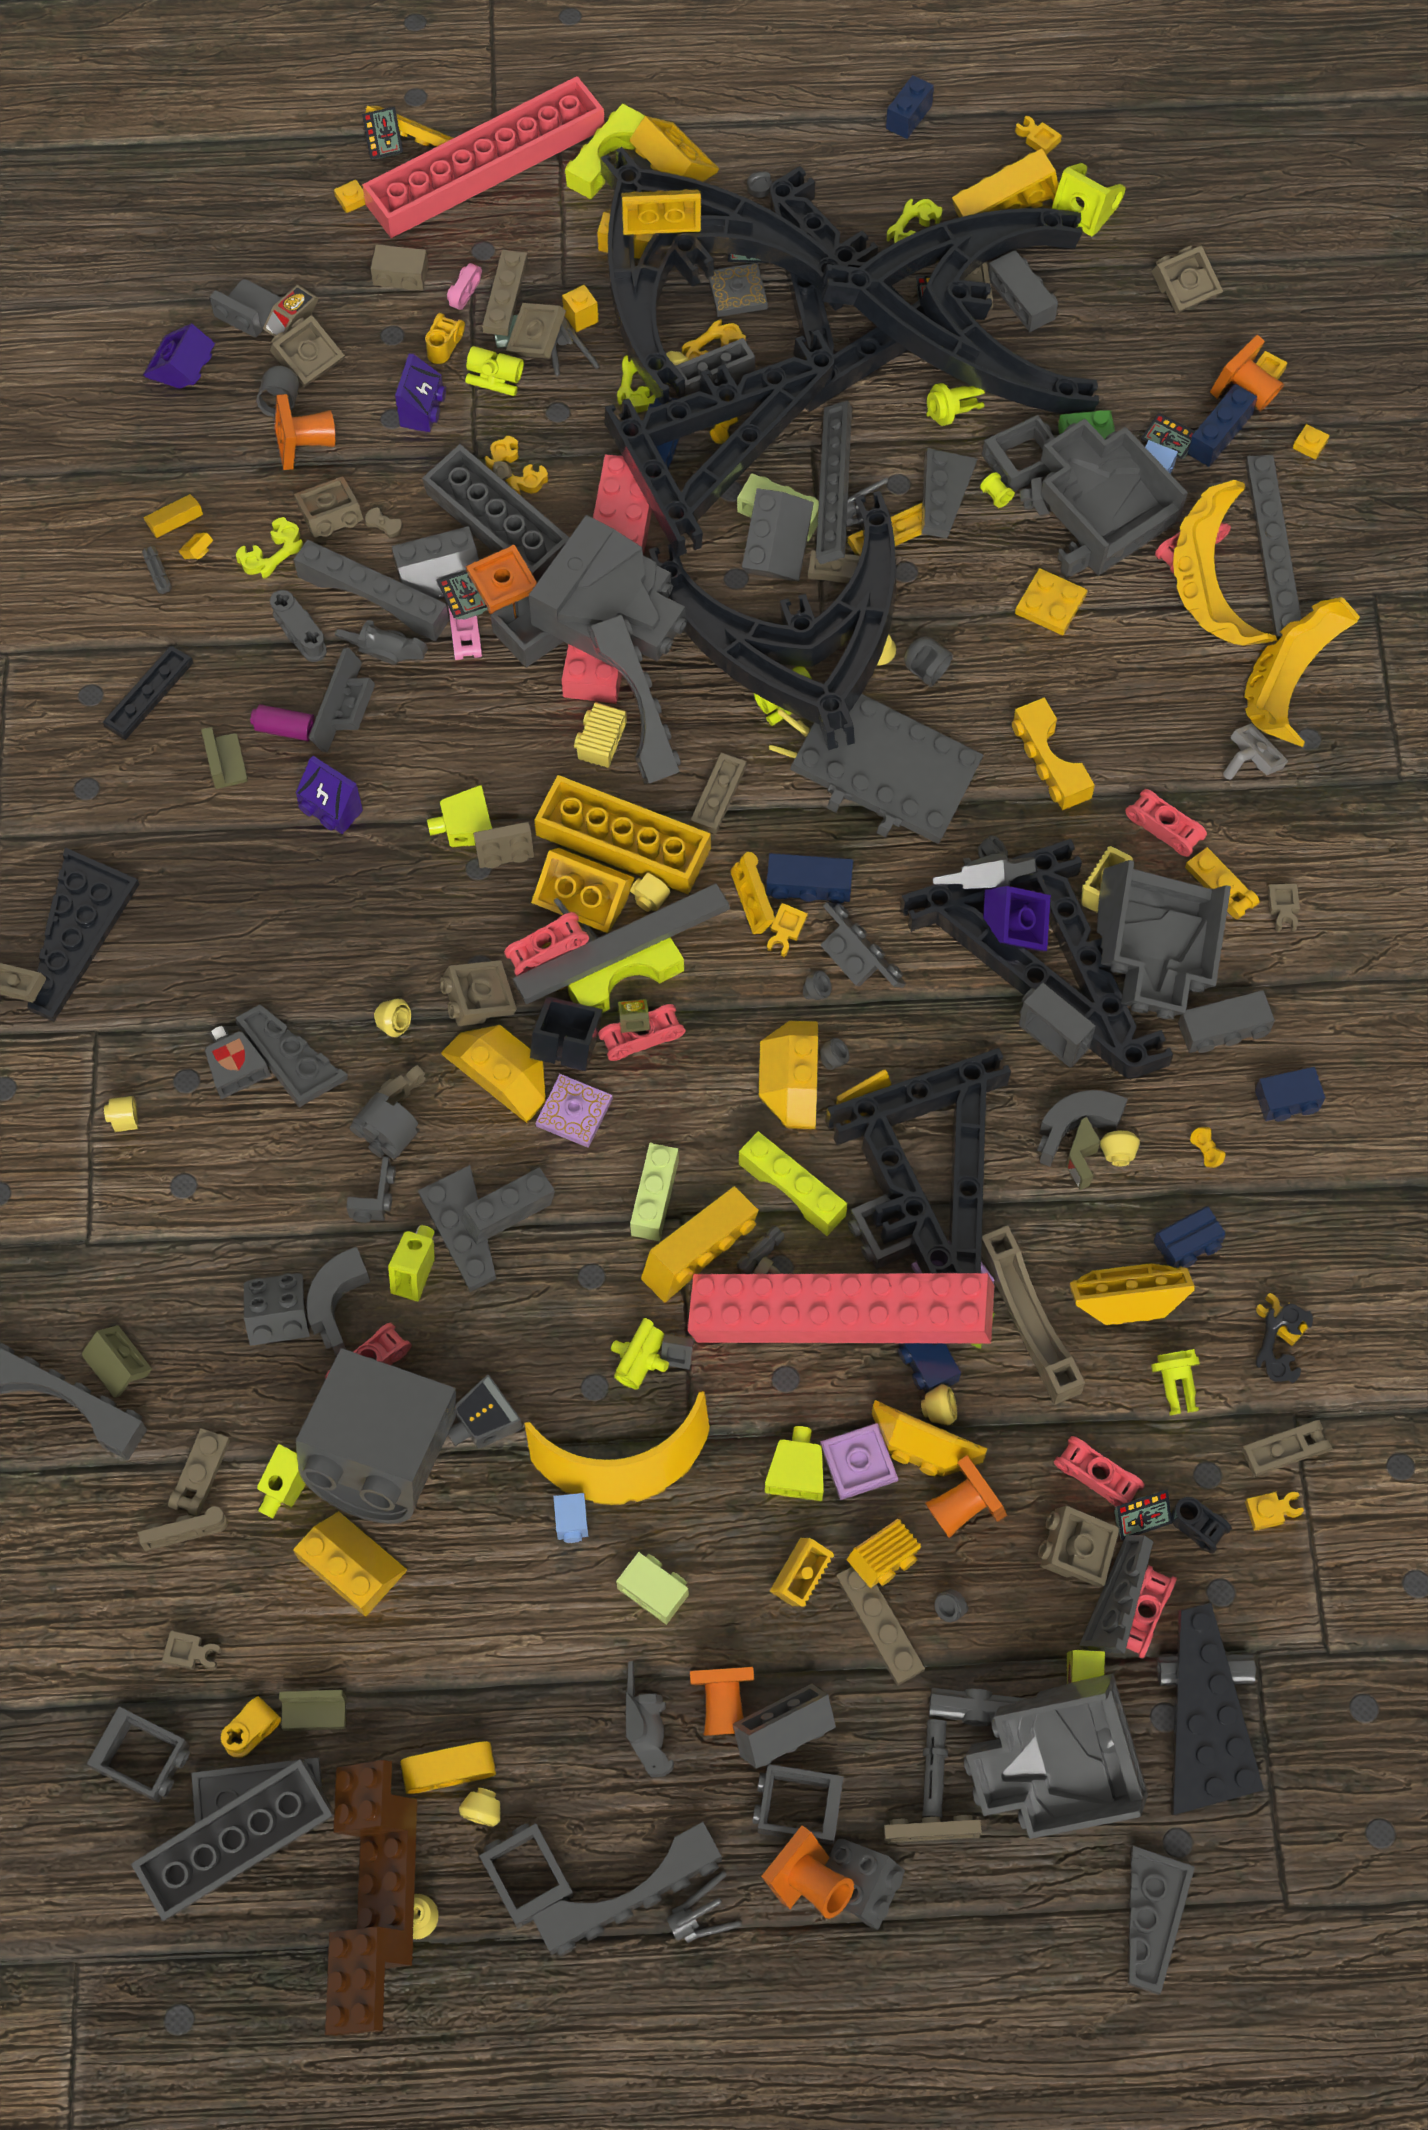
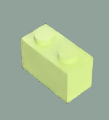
M638 1552L617 1579V1589L667 1625L689 1596L688 1587H686L687 1582L675 1572H672L670 1575L661 1568L662 1563L654 1556L647 1554L645 1557Z

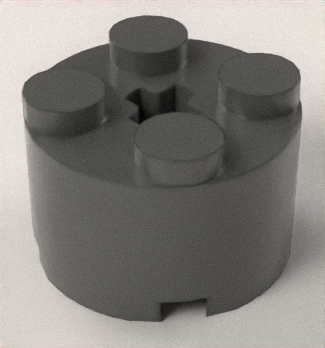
M375 1093L353 1119V1123L349 1128L356 1136L364 1138L370 1143L368 1148L376 1156L382 1157L386 1154L390 1158L395 1159L420 1131L419 1128H416L418 1122L398 1102L393 1106L386 1102L389 1098L382 1093Z

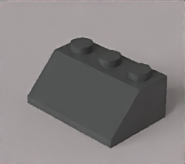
M757 488L742 568L747 574L799 582L814 502L780 491Z
M469 526L391 546L400 583L437 600L445 598L437 581L466 572V566L479 561Z

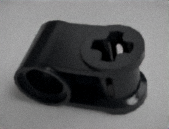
M1193 1497L1182 1498L1171 1511L1172 1524L1191 1538L1200 1548L1212 1554L1216 1552V1545L1223 1535L1230 1533L1232 1530L1231 1525L1223 1517L1212 1512ZM1180 1508L1190 1509L1193 1513V1519L1187 1520L1183 1518L1180 1514ZM1214 1529L1215 1531L1210 1537L1209 1533Z

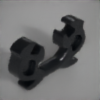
M1286 1304L1280 1309L1276 1317H1274L1275 1310L1273 1308H1270L1266 1313V1330L1262 1346L1255 1358V1365L1260 1368L1265 1360L1266 1373L1271 1380L1294 1383L1301 1374V1368L1296 1367L1292 1371L1290 1370L1289 1362L1295 1361V1357L1292 1355L1281 1354L1279 1358H1275L1273 1348L1277 1332L1282 1325H1285L1287 1332L1301 1335L1302 1332L1298 1330V1326L1304 1321L1306 1327L1311 1328L1313 1315L1311 1311H1304L1295 1304Z

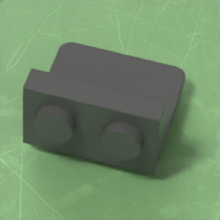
M246 279L241 280L228 296L217 290L210 296L214 317L255 338L263 331L264 324L272 307L282 299Z
M288 1273L282 1276L256 1278L244 1283V1321L250 1346L310 1337L304 1307V1280L302 1274Z
M838 1839L829 1855L830 1859L825 1866L852 1879L854 1882L852 1897L843 1910L854 1914L866 1925L878 1930L888 1914L889 1905L896 1890L902 1884L905 1870L887 1855L845 1839Z

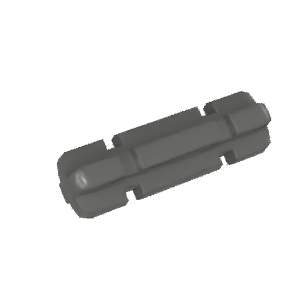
M154 546L144 548L142 554L158 593L170 592L172 587Z
M772 1226L766 1232V1237L762 1236L747 1251V1256L743 1255L737 1261L736 1267L741 1273L750 1274L755 1269V1264L758 1265L763 1257H767L774 1250V1245L778 1246L784 1240V1233L778 1227Z

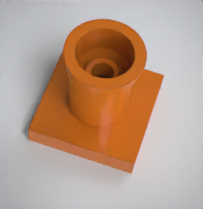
M1256 335L1224 366L1210 393L1218 399L1232 384H1237L1257 396L1255 407L1261 412L1277 396L1285 383L1271 376L1254 362L1255 357L1265 342L1259 335Z
M287 394L276 396L274 429L283 470L294 469L295 446L335 447V426L331 410L292 417Z
M515 545L466 566L467 573L488 607L490 614L513 604L516 619L515 602L529 596L537 584Z
M968 1455L957 1462L966 1480L946 1493L925 1502L948 1538L986 1507L996 1522L1007 1516L1002 1503Z
M753 1667L690 1671L691 1685H705L706 1715L703 1736L735 1734L733 1723L744 1718L739 1682L754 1681Z
M804 1826L798 1829L761 1876L779 1901L789 1909L803 1895L827 1919L834 1918L843 1911L851 1899L854 1890L852 1879L825 1866L830 1857L812 1832Z

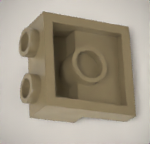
M1202 245L1194 249L1192 246H1188L1180 250L1178 256L1170 258V255L1156 261V266L1152 270L1161 293H1167L1176 314L1223 293Z
M313 315L307 319L303 317L298 319L291 326L292 329L286 334L281 332L271 340L270 352L282 366L288 367L295 372L303 388L345 357Z
M343 476L294 494L296 503L314 538L318 536L327 537L337 529L354 527L359 521L363 520L359 503Z
M501 960L450 965L440 979L441 991L443 994H448L450 1000L448 1003L449 1017L456 1019L457 1026L483 1024L487 1018L514 1015L517 1010Z
M1069 1506L1057 1508L1055 1512L1052 1511L1046 1520V1528L1050 1530L1048 1538L1041 1543L1038 1550V1557L1042 1558L1040 1567L1066 1578L1073 1576L1097 1587L1105 1586L1119 1527Z

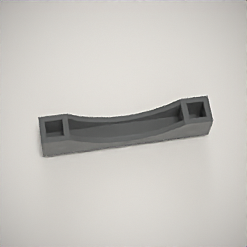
M308 539L294 558L298 578L320 588L341 589L364 597L393 614L412 631L433 641L438 639L449 622L446 603Z
M619 615L587 627L596 654L609 661L620 671L636 697L640 712L641 734L635 760L644 784H650L679 773L680 758L677 751L672 750L668 740L671 739V734L666 724L662 725L659 714L662 713L661 706L656 697L652 698L649 689L652 687V682L647 671L643 672L640 661H642V655L638 646H633L630 635H633V631L628 619L624 620L623 616Z
M0 1343V1394L34 1391L50 1394L65 1400L88 1419L102 1448L127 1461L130 1459L147 1431L141 1421L143 1418L141 1415L130 1409L124 1412L116 1408L117 1404L105 1396L101 1395L100 1399L90 1394L91 1390L78 1382L73 1386L66 1382L65 1376L53 1369L46 1372L39 1368L40 1364L28 1356H24L21 1359L14 1355L15 1351L12 1348Z
M701 1822L676 1836L659 1868L645 1882L632 1891L617 1898L597 1903H573L560 1900L532 1916L533 1921L551 1956L555 1953H558L559 1957L574 1950L576 1948L575 1942L586 1937L588 1941L604 1933L603 1927L615 1921L618 1925L630 1919L634 1915L632 1911L644 1905L645 1909L657 1904L662 1900L660 1895L671 1889L676 1893L691 1884L689 1879L699 1873L702 1877L713 1873L719 1868L717 1863L722 1861V1856L704 1822Z

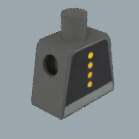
M487 1375L456 1404V1419L459 1422L450 1428L447 1436L454 1446L470 1437L476 1447L480 1449L518 1432L523 1427L517 1413L491 1377Z

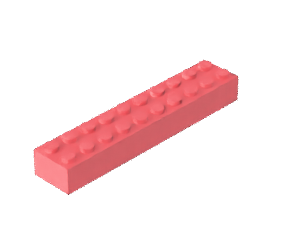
M576 76L362 184L365 204L389 237L393 238L593 136L596 130L600 127L602 128L605 124L604 108L580 78Z
M605 454L593 518L615 529L643 547L644 556L652 509L623 456ZM568 644L562 676L563 697L617 704L622 678L620 671Z
M988 1273L693 1274L688 1332L697 1343L991 1344L994 1284Z

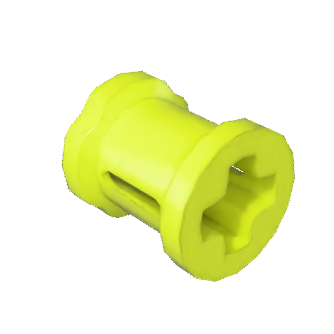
M997 472L987 476L980 485L983 493H988L994 500V505L998 508L1007 505L1015 495V492L1011 488H1007L1001 481V476Z

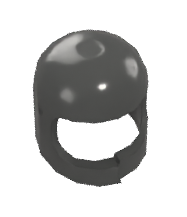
M273 366L264 373L256 400L258 407L263 411L262 413L275 417L276 409L267 406V403L262 400L261 393L265 389L274 396L287 394L290 410L292 411L299 390V379L293 370L285 366Z
M927 636L919 637L906 650L904 663L913 674L923 680L929 687H932L950 666L953 654L934 639Z

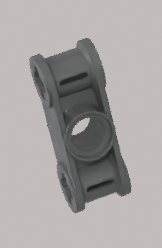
M279 590L274 592L270 597V605L273 609L275 621L305 659L311 662L321 661L327 654L322 631L289 591Z

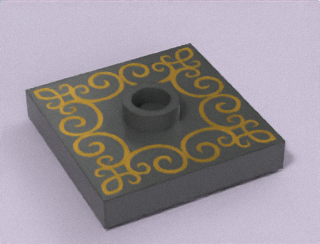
M758 263L715 269L714 276L708 278L717 317L768 309Z

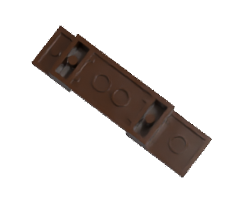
M378 1760L336 1767L334 1833L360 1837L357 1929L329 1932L325 2035L338 2036L383 2031L385 1969L412 1966L417 1799L391 1794L392 1761Z

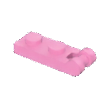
M449 608L455 660H462L464 656L474 655V658L482 657L477 616L465 620L455 619ZM472 640V645L462 646L461 641Z

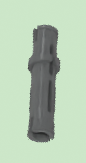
M927 1720L926 1748L923 1749V1756L926 1757L923 1818H943L945 1758L948 1757V1750L945 1749L947 1721Z

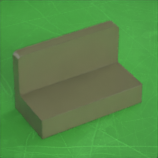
M212 727L201 729L215 788L219 789L247 782L248 778L238 735L233 733L215 738Z
M119 1325L97 1331L82 1352V1357L114 1398L121 1396L130 1382L145 1378L152 1371L150 1365Z
M343 1690L279 1692V1699L282 1702L283 1731L346 1729L347 1697Z

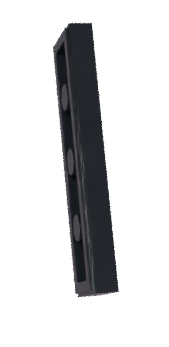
M171 645L103 721L104 727L126 740L194 663L193 659Z

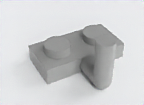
M1251 723L1236 729L1230 738L1238 745L1241 751L1234 756L1223 772V776L1229 780L1233 779L1244 761L1249 759L1267 776L1283 769L1288 760Z

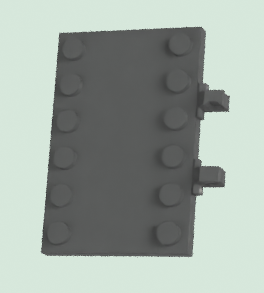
M861 694L849 712L854 725L855 744L847 745L846 734L840 728L834 730L838 748L828 750L819 724L814 722L790 770L828 788L827 791L832 793V796L826 808L837 812L844 798L849 801L852 800L883 817L876 833L885 838L892 825L897 827L901 825L937 844L940 843L984 756L983 754Z

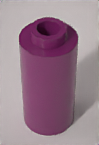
M260 704L257 709L252 710L250 723L254 725V730L257 732L310 741L309 736L315 723V717L313 714Z

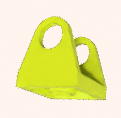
M1079 163L1069 166L1063 171L1051 209L1081 212V222L1077 227H1082L1084 233L1093 237L1118 208L1126 188L1121 184L1108 188L1085 176L1087 165ZM1076 197H1080L1084 201V207L1078 205Z

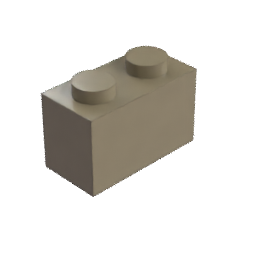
M376 244L371 264L373 285L423 291L429 267L426 250Z

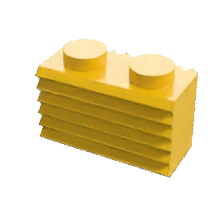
M896 1519L855 1547L846 1560L869 1588H872L878 1582L881 1586H884L895 1577L896 1570L901 1567L905 1571L917 1561L915 1555L920 1550L921 1544L917 1542L916 1538H913V1534L909 1533L905 1525L901 1524V1520Z
M800 1538L771 1587L770 1592L791 1606H806L805 1601L809 1600V1595H812L815 1585L819 1584L818 1579H822L821 1574L825 1573V1568H828L827 1563H831L830 1558L834 1557L833 1552L811 1538Z

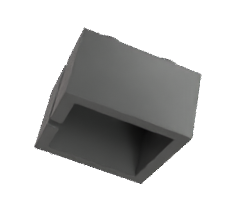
M529 596L515 602L517 619L514 616L513 604L507 605L491 614L493 633L526 668L564 642L531 625Z

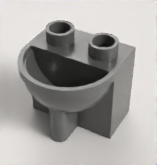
M341 1348L296 1439L298 1470L301 1478L315 1494L346 1513L378 1523L395 1524L407 1521L411 1518L416 1508L418 1498L455 1420L456 1388Z

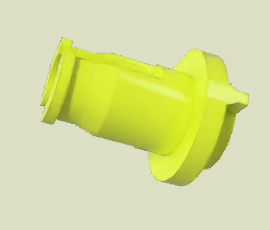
M944 383L935 384L927 396L928 412L926 415L927 417L931 416L941 426L950 425L954 421L955 415L969 412L973 408H984L985 404L983 402L979 403L974 396L983 395L985 392L974 386H960L949 389Z
M1195 1350L1158 1355V1363L1151 1364L1152 1372H1162L1166 1398L1171 1408L1169 1415L1181 1414L1175 1380H1182L1187 1413L1199 1411V1407H1196L1195 1403L1196 1391L1191 1366L1200 1364Z

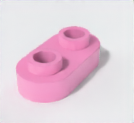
M469 263L461 269L459 279L455 285H451L447 293V300H449L451 307L462 310L480 282L481 267Z

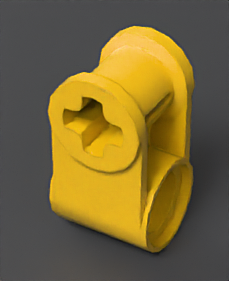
M437 314L433 325L425 337L427 358L430 362L443 364L449 359L455 346L463 336L465 322L463 320L455 321L446 318L445 314Z
M257 1696L248 1702L242 1711L225 1726L221 1733V1742L230 1756L233 1758H243L278 1727L281 1717L261 1697ZM236 1736L239 1739L242 1738L243 1741L238 1745L236 1742H232V1738Z

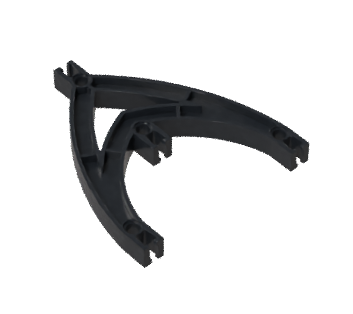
M622 147L616 149V164L614 166L609 162L611 157L608 154L600 158L601 175L615 191L608 231L609 281L614 312L624 344L639 375L661 404L672 401L669 396V387L664 385L666 383H669L676 390V395L679 398L685 395V378L667 357L660 341L656 322L659 297L665 280L674 265L688 283L694 287L700 283L697 265L705 272L707 279L714 276V259L709 253L741 255L784 268L812 284L821 294H823L825 289L821 288V279L827 264L843 266L833 254L806 232L752 200L695 179L639 168ZM685 189L699 190L701 194V232L655 233L646 246L638 266H635L636 234L623 235L621 193L680 191ZM829 303L835 311L843 307V304Z
M1021 208L968 215L916 232L884 249L859 268L827 264L821 279V288H825L822 294V302L854 305L871 322L900 345L945 373L993 395L1054 413L1092 412L1099 403V395L1092 397L1098 388L1097 380L1067 377L1043 369L1013 353L987 333L976 320H985L992 306V298H987L991 292L990 283L964 280L972 271L985 262L1020 248L1045 245L1075 249L1083 233L1082 227H1077L1081 222V212L1048 208ZM939 262L919 302L926 314L925 316L902 299L890 287L905 277Z
M881 491L873 492L874 507L870 511H867L864 507V502H866L864 495L855 497L856 517L864 534L862 553L855 572L845 589L816 618H814L806 594L798 596L800 610L795 615H792L789 611L790 599L780 600L781 619L784 625L744 615L725 606L702 590L686 573L680 557H677L671 544H667L669 559L664 563H660L658 560V554H660L658 547L649 549L650 559L655 561L657 566L671 572L673 589L668 598L685 607L687 624L684 632L711 661L734 680L765 700L819 724L828 750L838 748L834 730L840 728L846 734L847 745L855 744L854 725L849 712L861 696L879 662L887 641L895 606V541L892 521ZM851 638L843 656L825 684L814 681L781 665L813 667L833 654Z

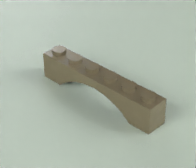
M1007 1225L982 1235L981 1255L995 1280L994 1282L1053 1404L1056 1405L1082 1394L1085 1381L1072 1355L1057 1336L1041 1306L1027 1272L1021 1250L1009 1226Z

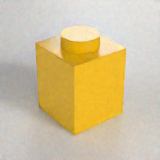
M585 285L562 295L563 309L566 310L564 316L576 333L599 322L597 301Z

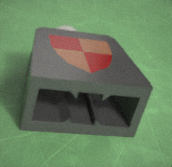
M219 1026L210 1032L214 1043L207 1046L205 1052L215 1087L221 1099L271 1076L265 1060L243 1032L229 1035L225 1026Z

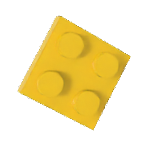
M1039 568L1018 603L1015 614L1063 636L1084 601L1087 589Z

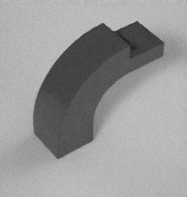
M1090 1090L1074 1093L1060 1100L1048 1111L1041 1124L1039 1134L1043 1135L1037 1150L1042 1153L1040 1163L1051 1167L1063 1137L1069 1131L1078 1128L1081 1120L1085 1117L1088 1118L1092 1127L1106 1132L1116 1131L1128 1099L1106 1091Z
M357 1247L344 1251L329 1260L316 1274L307 1297V1314L314 1335L321 1334L326 1349L332 1347L335 1356L338 1355L341 1348L346 1350L335 1323L336 1306L347 1292L370 1283L367 1270Z

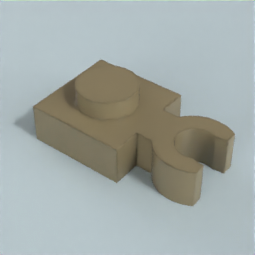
M1269 884L1267 893L1270 915L1278 914L1275 930L1281 932L1282 922H1288L1291 925V931L1295 932L1298 919L1294 914H1298L1300 910L1297 884Z
M417 1065L404 1077L400 1075L396 1079L386 1081L378 1093L388 1096L389 1098L386 1102L394 1106L396 1102L399 1103L411 1095L410 1091L413 1088H417L427 1081L424 1077L425 1073Z
M170 1631L162 1662L194 1670L197 1661L201 1662L205 1668L215 1670L217 1669V1664L207 1661V1656L211 1652L221 1653L222 1649L216 1644H207L201 1647V1637Z

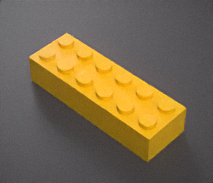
M557 775L534 819L536 836L641 877H644L649 872L665 883L667 887L688 895L711 850V833Z

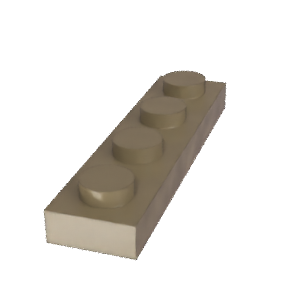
M502 250L482 325L483 333L509 335L528 260L526 252Z
M853 1567L837 1574L836 1579L896 1685L898 1686L924 1672L925 1667L877 1584L869 1588Z

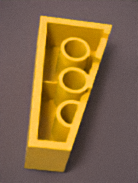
M1041 148L1036 152L1029 153L1016 163L1005 166L994 175L983 178L972 187L961 190L952 197L955 211L960 218L983 212L1021 209L1030 206L1032 208L1042 207L1043 201L1052 199L1054 202L1059 186L1056 170Z
M735 1186L650 1250L641 1280L666 1303L693 1279V1274L700 1273L722 1252L728 1250L741 1235L749 1234L756 1226L755 1219L759 1210Z

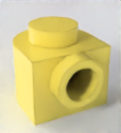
M649 872L646 873L643 879L638 878L630 890L635 895L637 905L647 912L650 910L657 911L671 893L665 883Z
M134 1096L109 1099V1105H104V1115L106 1122H111L114 1131L138 1129L137 1102Z

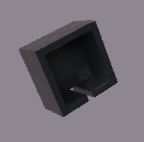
M547 996L533 1030L530 1058L555 1064L556 1061H561V1066L586 1071L599 1037L598 1032L600 1031L603 1009Z

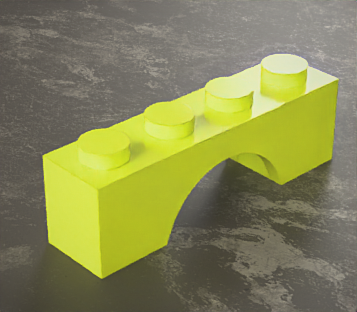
M623 103L616 111H613L603 127L596 130L591 141L583 145L578 156L567 164L565 168L567 187L592 199L605 184V179L601 175L600 158L620 147L634 150L635 147L629 140L645 115Z
M670 937L569 984V996L573 1003L603 1009L602 1013L610 1010V994L618 982L630 976L641 975L652 978L660 984L684 971V958Z
M759 1131L739 1151V1165L758 1181L768 1182L783 1191L798 1206L804 1218L826 1236L846 1217L847 1203Z

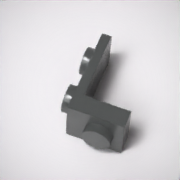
M383 1156L377 1199L348 1197L346 1208L349 1218H353V1220L361 1223H368L371 1220L385 1221L386 1211H391L392 1194L388 1193L389 1184H394L396 1167L391 1165L389 1157Z

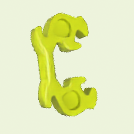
M909 199L896 224L888 229L886 240L890 241L894 237V243L916 233L912 230L908 233L903 232L910 219L918 217L919 224L925 227L930 226L931 219H934L935 223L939 224L942 219V207H938L929 199L920 200L913 205V199Z
M626 355L622 361V382L617 391L618 404L621 405L623 399H630L637 413L647 411L649 404H654L656 397L655 395L649 397L650 389L648 387L641 386L636 391H632V378L637 369L632 360L628 361V356Z
M285 517L278 518L272 522L274 530L270 532L272 540L278 545L282 543L284 545L270 558L263 559L262 550L256 545H253V551L248 553L246 546L240 547L236 553V559L242 565L245 573L249 575L261 573L262 578L265 579L288 556L298 553L303 547L302 540H299L300 532L298 526L287 521Z

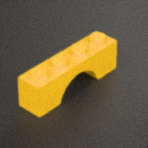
M1044 697L1015 709L1012 728L1015 735L1022 738L1027 756L1035 761L1040 779L1045 780L1048 784L1052 800L1055 803L1058 802L1061 809L1065 810L1092 799L1095 784L1083 763L1063 761L1050 750L1047 740L1055 732L1057 718Z

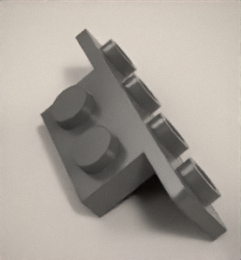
M343 648L309 736V739L322 752L329 751L336 730L359 729L375 683L370 678H357L362 662L350 648Z
M826 902L823 907L840 926L821 944V947L856 986H861L879 969L893 986L903 988L906 983L901 978L903 976L902 971L893 963L889 964L883 958L885 952L877 944H871L866 938L868 934L858 923L853 924L848 918L850 915L849 911L840 903Z

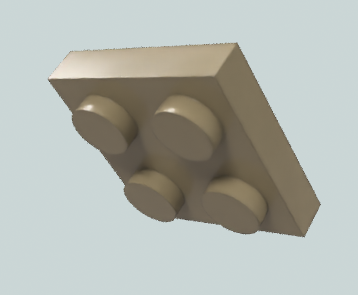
M522 303L506 351L511 355L550 359L566 310L561 306Z
M529 822L473 833L479 868H496L504 863H521L529 858H534Z

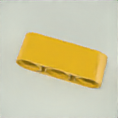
M488 1741L415 1755L400 1761L405 1793L407 1794L431 1791L482 1780L496 1775L491 1742Z

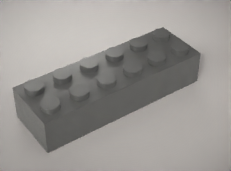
M461 444L422 478L427 495L464 527L469 526L471 533L494 553L515 545L537 583L569 539L564 532Z
M299 1759L131 1863V1866L160 1918L164 1921L332 1818L334 1810L305 1759Z

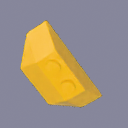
M788 1021L760 1041L759 1097L786 1128L816 1129L817 1021Z
M501 1025L460 1032L441 1052L446 1059L526 1123L546 1103L543 1061L531 1059V1049Z
M1151 1263L1093 1270L1081 1276L1078 1280L1071 1281L1070 1289L1076 1306L1105 1325H1118L1127 1322L1165 1318L1194 1291V1283L1188 1268H1174L1168 1265Z
M874 1401L872 1408L873 1419L879 1425L889 1454H892L891 1457L897 1462L915 1464L920 1467L919 1469L923 1473L934 1477L936 1475L944 1477L961 1471L957 1462L967 1455L974 1465L983 1463L988 1448L903 1413L882 1402Z

